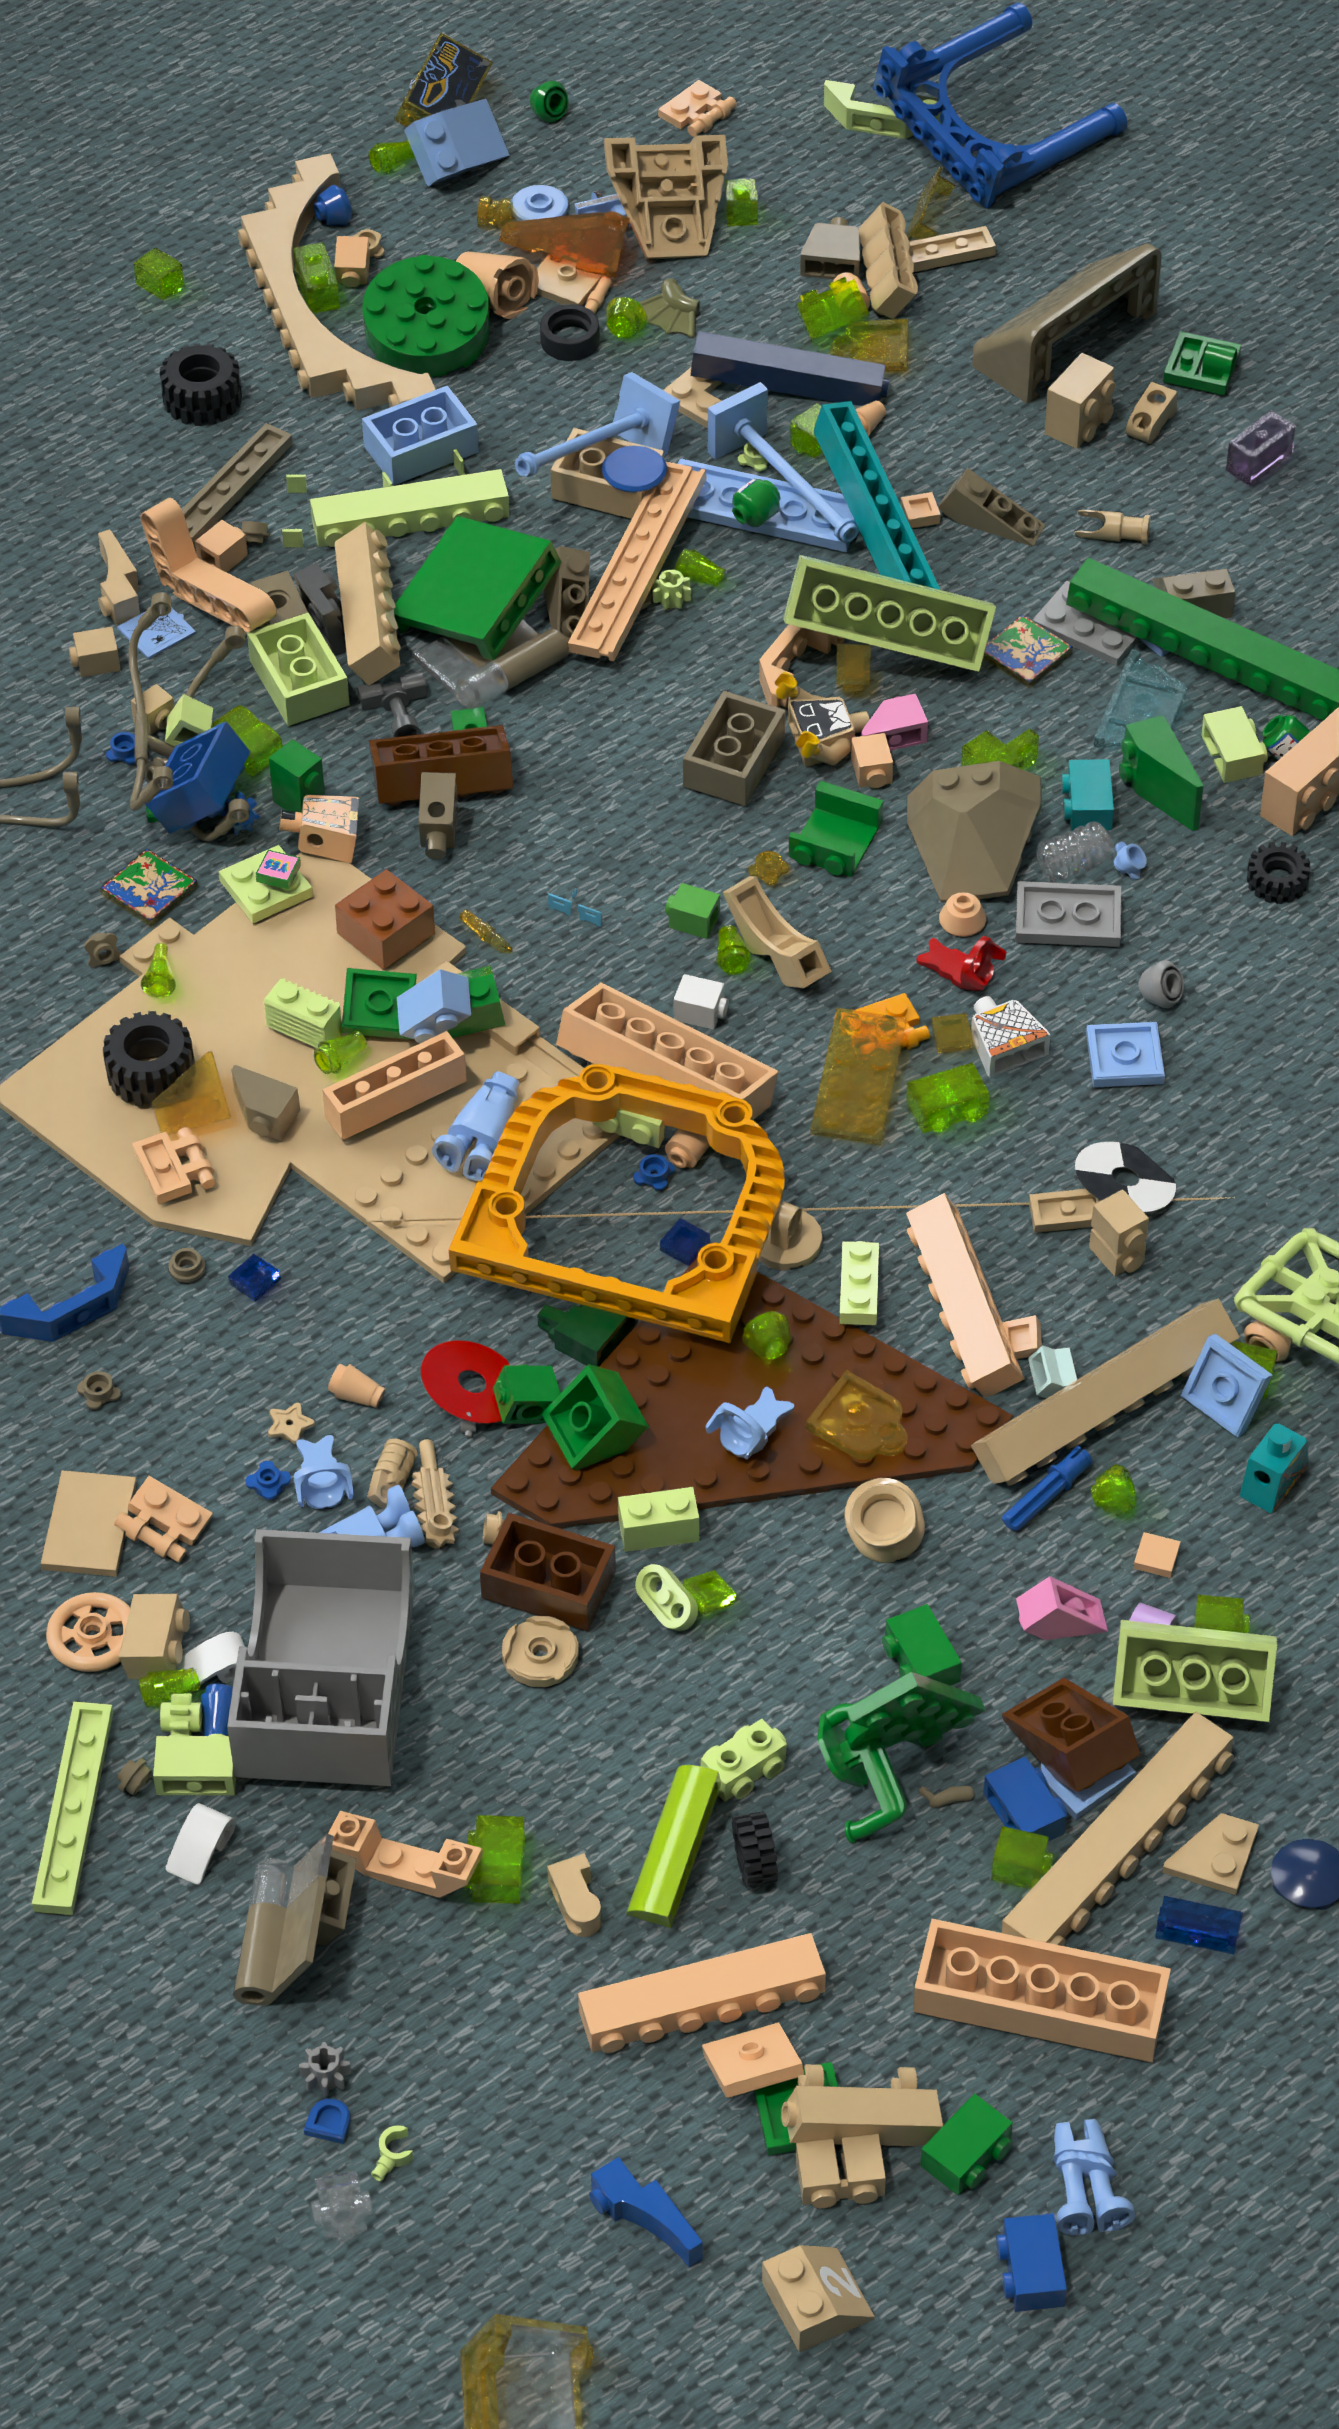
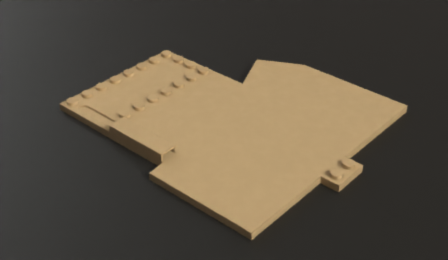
M300 852L296 855L301 860L299 871L313 888L312 898L255 923H252L239 905L234 903L194 935L169 917L119 956L120 963L138 975L139 978L0 1084L1 1109L155 1227L252 1246L290 1169H292L441 1282L445 1283L457 1273L450 1271L448 1249L461 1220L366 1223V1220L462 1217L477 1184V1181L470 1180L463 1174L464 1163L469 1153L475 1149L477 1139L473 1141L470 1148H467L463 1162L456 1172H450L445 1169L433 1156L432 1146L436 1139L441 1135H448V1129L460 1111L483 1086L484 1081L491 1079L496 1071L512 1076L520 1083L517 1089L518 1099L514 1107L515 1112L516 1107L523 1101L531 1098L532 1094L544 1087L551 1088L557 1086L559 1080L580 1076L584 1067L540 1037L539 1026L500 999L506 1025L453 1038L465 1054L466 1082L342 1140L325 1118L322 1090L420 1043L416 1042L415 1039L342 1033L329 1051L325 1052L266 1026L265 1003H263L265 997L280 979L285 978L286 982L297 983V986H303L304 990L315 991L316 995L321 994L322 997H327L328 1000L333 999L334 1003L339 1002L342 1021L347 968L417 974L416 984H418L439 969L455 974L461 973L462 971L456 968L454 964L466 954V946L435 925V934L383 970L337 934L335 904L366 884L371 878L350 863ZM148 1011H156L157 1015L167 1013L171 1015V1020L179 1019L183 1027H187L190 1033L196 1069L195 1077H192L193 1083L190 1088H184V1094L181 1097L174 1096L172 1097V1102L167 1104L163 1101L157 1103L158 1106L150 1107V1104L144 1103L141 1107L135 1106L133 1100L127 1103L122 1100L121 1095L116 1096L112 1091V1086H109L103 1057L104 1038L106 1035H110L109 1029L113 1025H120L122 1018L128 1017L130 1019L134 1017V1013L141 1012V1015L148 1014ZM146 1057L139 1061H151L159 1057ZM234 1065L298 1088L300 1112L280 1141L269 1136H260L248 1128L234 1092L231 1071ZM577 1118L568 1121L551 1132L537 1154L521 1193L525 1203V1215L620 1135L605 1132L600 1127L594 1126L593 1122ZM189 1127L193 1135L198 1136L203 1146L201 1152L204 1159H208L214 1169L213 1177L216 1183L210 1189H203L200 1181L191 1180L192 1193L158 1204L136 1158L132 1143L163 1132H167L172 1142L179 1139L177 1133L180 1129ZM179 1157L182 1165L190 1163L188 1157Z

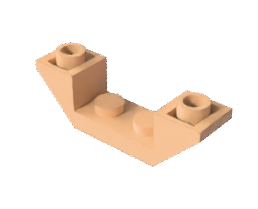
M789 624L760 658L759 681L767 704L780 708V705L788 708L789 696L786 699L777 697L776 689L778 686L775 685V680L781 673L788 671L790 661L795 656L800 657L807 645L828 654L831 650V643L840 646L845 638Z
M344 1811L339 1812L323 1842L325 1847L357 1858L355 1869L365 1876L390 1885L439 1898L468 1885L484 1853L480 1847L449 1839L445 1840L439 1853L384 1839L381 1837L376 1820Z

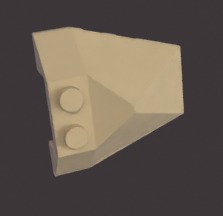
M725 135L694 136L690 144L636 145L635 137L605 138L606 169L645 258L671 259L708 256L717 207L728 167Z

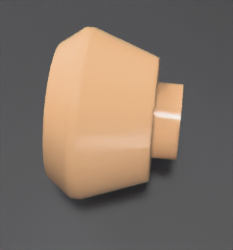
M957 893L952 895L941 909L939 921L943 929L948 933L958 937H968L977 934L984 928L986 913L977 897L970 893Z
M1258 1320L1248 1324L1244 1330L1245 1343L1250 1351H1254L1263 1358L1271 1359V1362L1283 1361L1287 1358L1292 1342L1290 1337Z

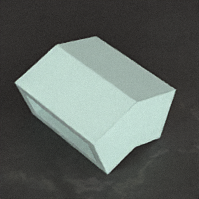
M1042 1345L1028 1358L1038 1396L1048 1398L1077 1380L1070 1348L1052 1349Z

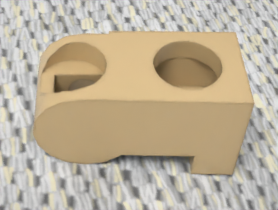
M1151 382L1134 407V411L1126 426V435L1151 444L1168 418L1171 419L1177 412V391ZM1155 394L1164 396L1165 402L1162 403L1155 400Z
M585 1853L547 1866L549 1886L570 1932L579 1937H588L595 1934L601 1926V1905L597 1896L589 1892L586 1885L591 1883L590 1865Z

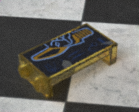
M440 33L394 120L408 127L414 121L444 110L472 103L493 62L445 34Z

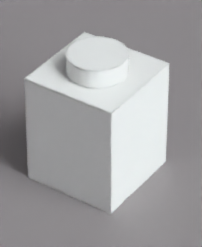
M684 974L673 1000L674 1019L679 1022L714 1029L718 1018L724 1019L728 1010L729 999L724 998V983Z

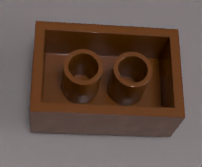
M508 1513L480 1570L481 1598L538 1616H550L563 1621L567 1625L589 1631L616 1572L615 1546Z

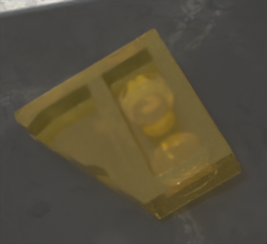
M212 1051L205 1053L201 1059L151 1103L160 1133L167 1132L168 1136L178 1133L184 1127L194 1129L231 1118Z

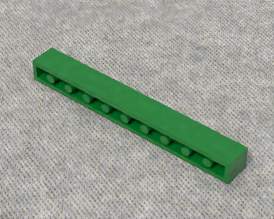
M1089 557L1070 581L1066 605L1175 653L1195 664L1206 667L1226 678L1237 681L1257 692L1268 695L1286 705L1299 709L1317 719L1324 721L1339 707V670Z

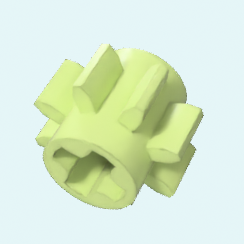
M677 570L661 572L659 580L656 579L652 586L653 602H660L665 610L676 607L681 609L684 601H691L690 578H684L683 574Z
M192 1694L171 1695V1702L161 1703V1732H171V1734H183L186 1736H191V1732H201L202 1703H192Z

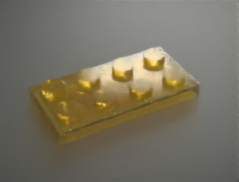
M844 1008L836 1009L810 1135L881 1146L906 1030V1018Z

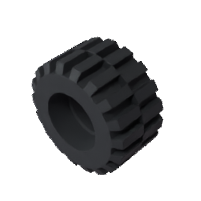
M198 343L191 347L186 345L181 347L180 351L174 350L170 353V358H165L162 362L160 380L163 405L167 413L171 412L173 419L177 420L181 417L182 423L186 425L190 421H194L195 426H202V422L208 421L209 426L214 425L215 419L218 418L221 422L225 421L227 413L233 415L236 412V406L240 407L242 392L239 364L231 352L226 353L225 348H215L214 344L201 345Z
M148 1011V1014L141 1015V1012L134 1013V1017L130 1019L128 1017L122 1018L120 1025H113L109 1029L110 1035H106L104 1038L103 1057L109 1086H112V1091L116 1096L121 1095L123 1101L129 1103L133 1100L135 1106L141 1107L144 1103L150 1104V1107L158 1106L157 1103L163 1101L167 1104L172 1102V1097H181L184 1094V1088H190L193 1083L192 1077H195L196 1073L192 1040L187 1027H183L182 1022L177 1018L171 1020L170 1014L163 1013L162 1015H157L156 1011ZM146 1057H159L151 1061H139Z

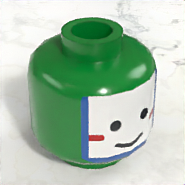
M754 478L733 494V515L741 524L760 527L778 513L779 501L781 499L780 493L772 482Z
M1278 715L1269 721L1263 729V743L1266 746L1267 752L1278 761L1311 731L1292 715L1283 717Z

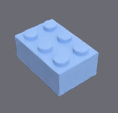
M448 386L362 418L364 447L381 470L386 472L393 486L453 463L454 449H457L462 459L479 452L477 423Z

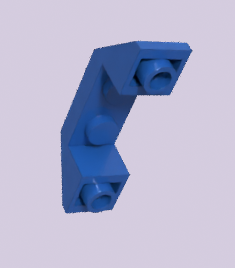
M122 1243L111 1250L103 1251L98 1257L92 1259L93 1275L97 1284L86 1287L77 1295L52 1305L44 1312L39 1309L28 1293L6 1302L0 1307L1 1333L3 1335L54 1342L117 1309L129 1271L127 1248Z

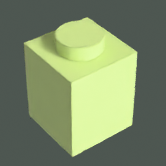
M183 694L168 715L165 742L176 746L211 729L213 708Z

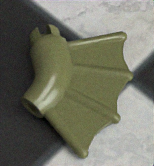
M671 278L664 280L661 284V294L633 305V309L644 316L645 324L658 326L667 335L679 333L690 338L694 337L695 316L700 311V300L686 296L676 280Z

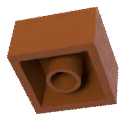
M387 869L335 904L337 934L383 970L435 934L434 905Z

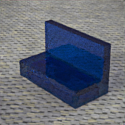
M1164 1896L1158 1915L1155 1938L1234 1955L1243 1912Z

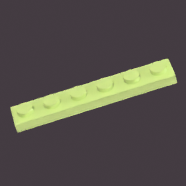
M73 1702L32 1901L34 1912L73 1915L113 1717L112 1705Z

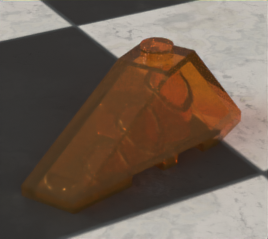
M609 211L605 213L594 212L506 222L499 241L531 253L547 252L551 256L550 260L558 263L562 259L575 262L576 269L583 272L616 278L626 249L630 218L624 217L618 212Z

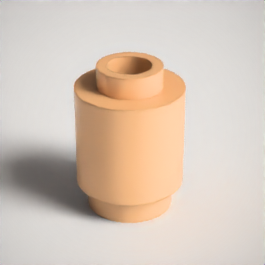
M677 1129L666 1144L665 1151L673 1165L679 1168H684L685 1166L693 1168L710 1145L706 1135Z

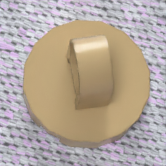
M783 1201L778 1208L758 1261L769 1268L782 1271L801 1265L803 1267L809 1265L819 1255L822 1246L820 1225L813 1216L802 1211L801 1208Z

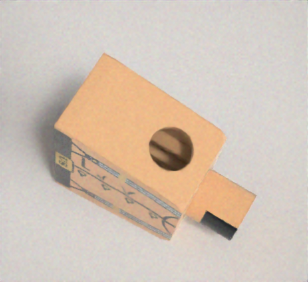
M307 795L303 800L302 812L282 810L279 830L299 833L298 849L301 852L352 863L357 835L359 797Z

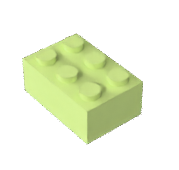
M309 612L247 633L250 662L287 726L349 706L347 676Z

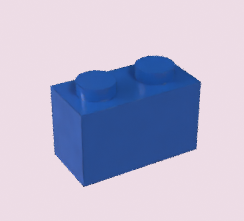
M1026 1756L985 1775L983 1791L984 1796L1023 1854L1064 1835L1065 1822L1068 1818V1813L1062 1800L1059 1797L1054 1798L1047 1788L1044 1774L1038 1767L1033 1768Z
M1054 2213L1004 2218L1003 2235H996V2246L999 2261H1007L1008 2273H1002L1005 2299L1013 2298L1015 2312L1065 2307L1067 2287Z

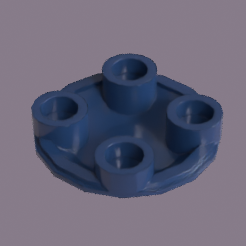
M1314 1839L1292 1841L1280 1848L1273 1858L1270 1873L1274 1891L1297 1906L1326 1910L1332 1907L1334 1902L1339 1900L1338 1849L1324 1841Z

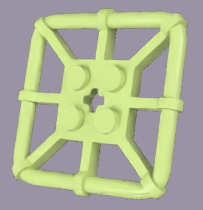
M1304 1228L1302 1232L1293 1236L1275 1255H1269L1262 1261L1261 1268L1240 1288L1234 1297V1302L1240 1312H1245L1256 1320L1290 1337L1292 1343L1298 1347L1306 1346L1339 1364V1347L1315 1335L1319 1329H1322L1339 1339V1272L1327 1267L1320 1251L1321 1249L1339 1259V1242L1316 1232L1314 1228ZM1301 1249H1303L1313 1272L1308 1279L1284 1267ZM1270 1279L1294 1291L1291 1295H1255ZM1275 1312H1290L1307 1321V1323L1299 1326Z

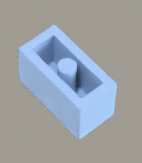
M439 969L398 996L397 1007L400 1035L422 1043L456 1027L458 1023L471 1016L468 977Z

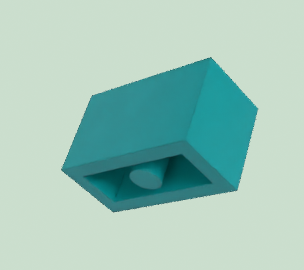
M1110 759L1069 760L1068 774H1062L1061 790L1062 794H1068L1069 798L1063 800L1064 819H1070L1071 831L1112 830L1114 807Z

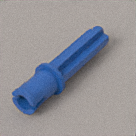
M1076 1446L1065 1459L1057 1465H1051L1048 1468V1475L1003 1515L1002 1521L1011 1531L1020 1530L1063 1489L1068 1491L1072 1487V1482L1093 1464L1089 1453L1085 1449L1081 1451V1447Z

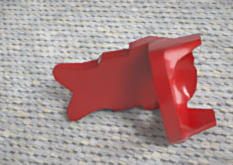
M982 936L968 955L958 949H949L943 946L937 939L931 938L928 943L929 952L919 955L916 958V962L920 966L938 972L939 976L951 980L952 984L960 989L983 991L993 976L994 968L991 958L1004 961L1007 952L987 936Z

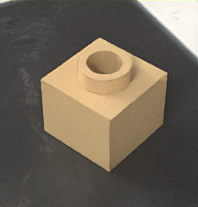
M155 684L142 693L145 714L148 716L149 735H152L159 729H166L168 715L175 707L174 698L159 685ZM135 698L130 701L133 722L135 723L134 717L137 714Z

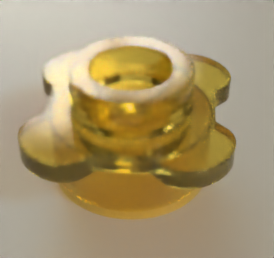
M773 851L759 853L755 858V864L748 867L750 876H756L764 880V883L769 886L777 884L778 878L789 871V864L782 861V857Z

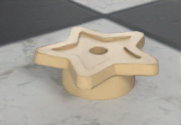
M300 1403L293 1404L287 1410L271 1409L269 1415L274 1423L268 1431V1437H280L296 1444L305 1430L315 1426V1422L313 1419L302 1415ZM289 1421L293 1422L292 1425H287L286 1423Z

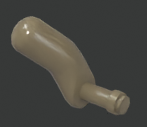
M952 1786L936 1795L931 1793L926 1787L919 1789V1794L930 1801L929 1805L932 1808H940L953 1802L971 1801L975 1796L974 1789L971 1786Z

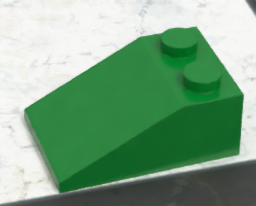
M1164 715L1127 724L1125 726L1124 740L1121 741L1123 760L1119 764V773L1124 783L1129 782L1137 795L1191 831L1199 830L1204 785Z

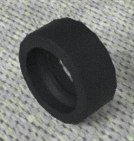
M566 304L550 309L543 315L540 322L542 349L549 356L563 361H577L591 356L597 350L600 343L598 317L592 310L581 305ZM567 326L580 327L587 331L585 335L571 339L561 338L553 334L555 330Z

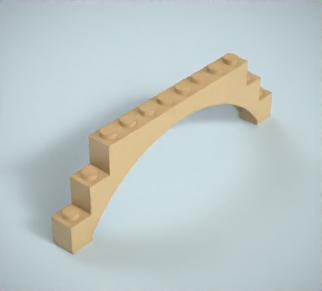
M331 153L295 161L296 174L292 175L293 183L268 188L269 202H265L266 211L241 216L242 229L238 230V239L241 248H248L246 250V257L249 267H256L254 270L258 288L264 287L263 297L266 307L273 308L271 315L275 328L281 327L282 329L280 330L282 345L284 349L290 348L288 354L293 369H299L297 377L300 388L302 390L307 389L311 398L343 391L346 401H352L356 411L389 403V407H393L436 390L428 373L417 374L398 369L374 360L353 349L323 326L308 308L298 290L293 274L295 255L308 224L315 216L314 203L317 202V196L331 185L340 187L339 171Z

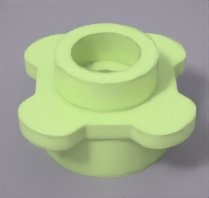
M749 442L744 446V454L738 456V463L740 465L751 466L758 472L767 469L768 461Z

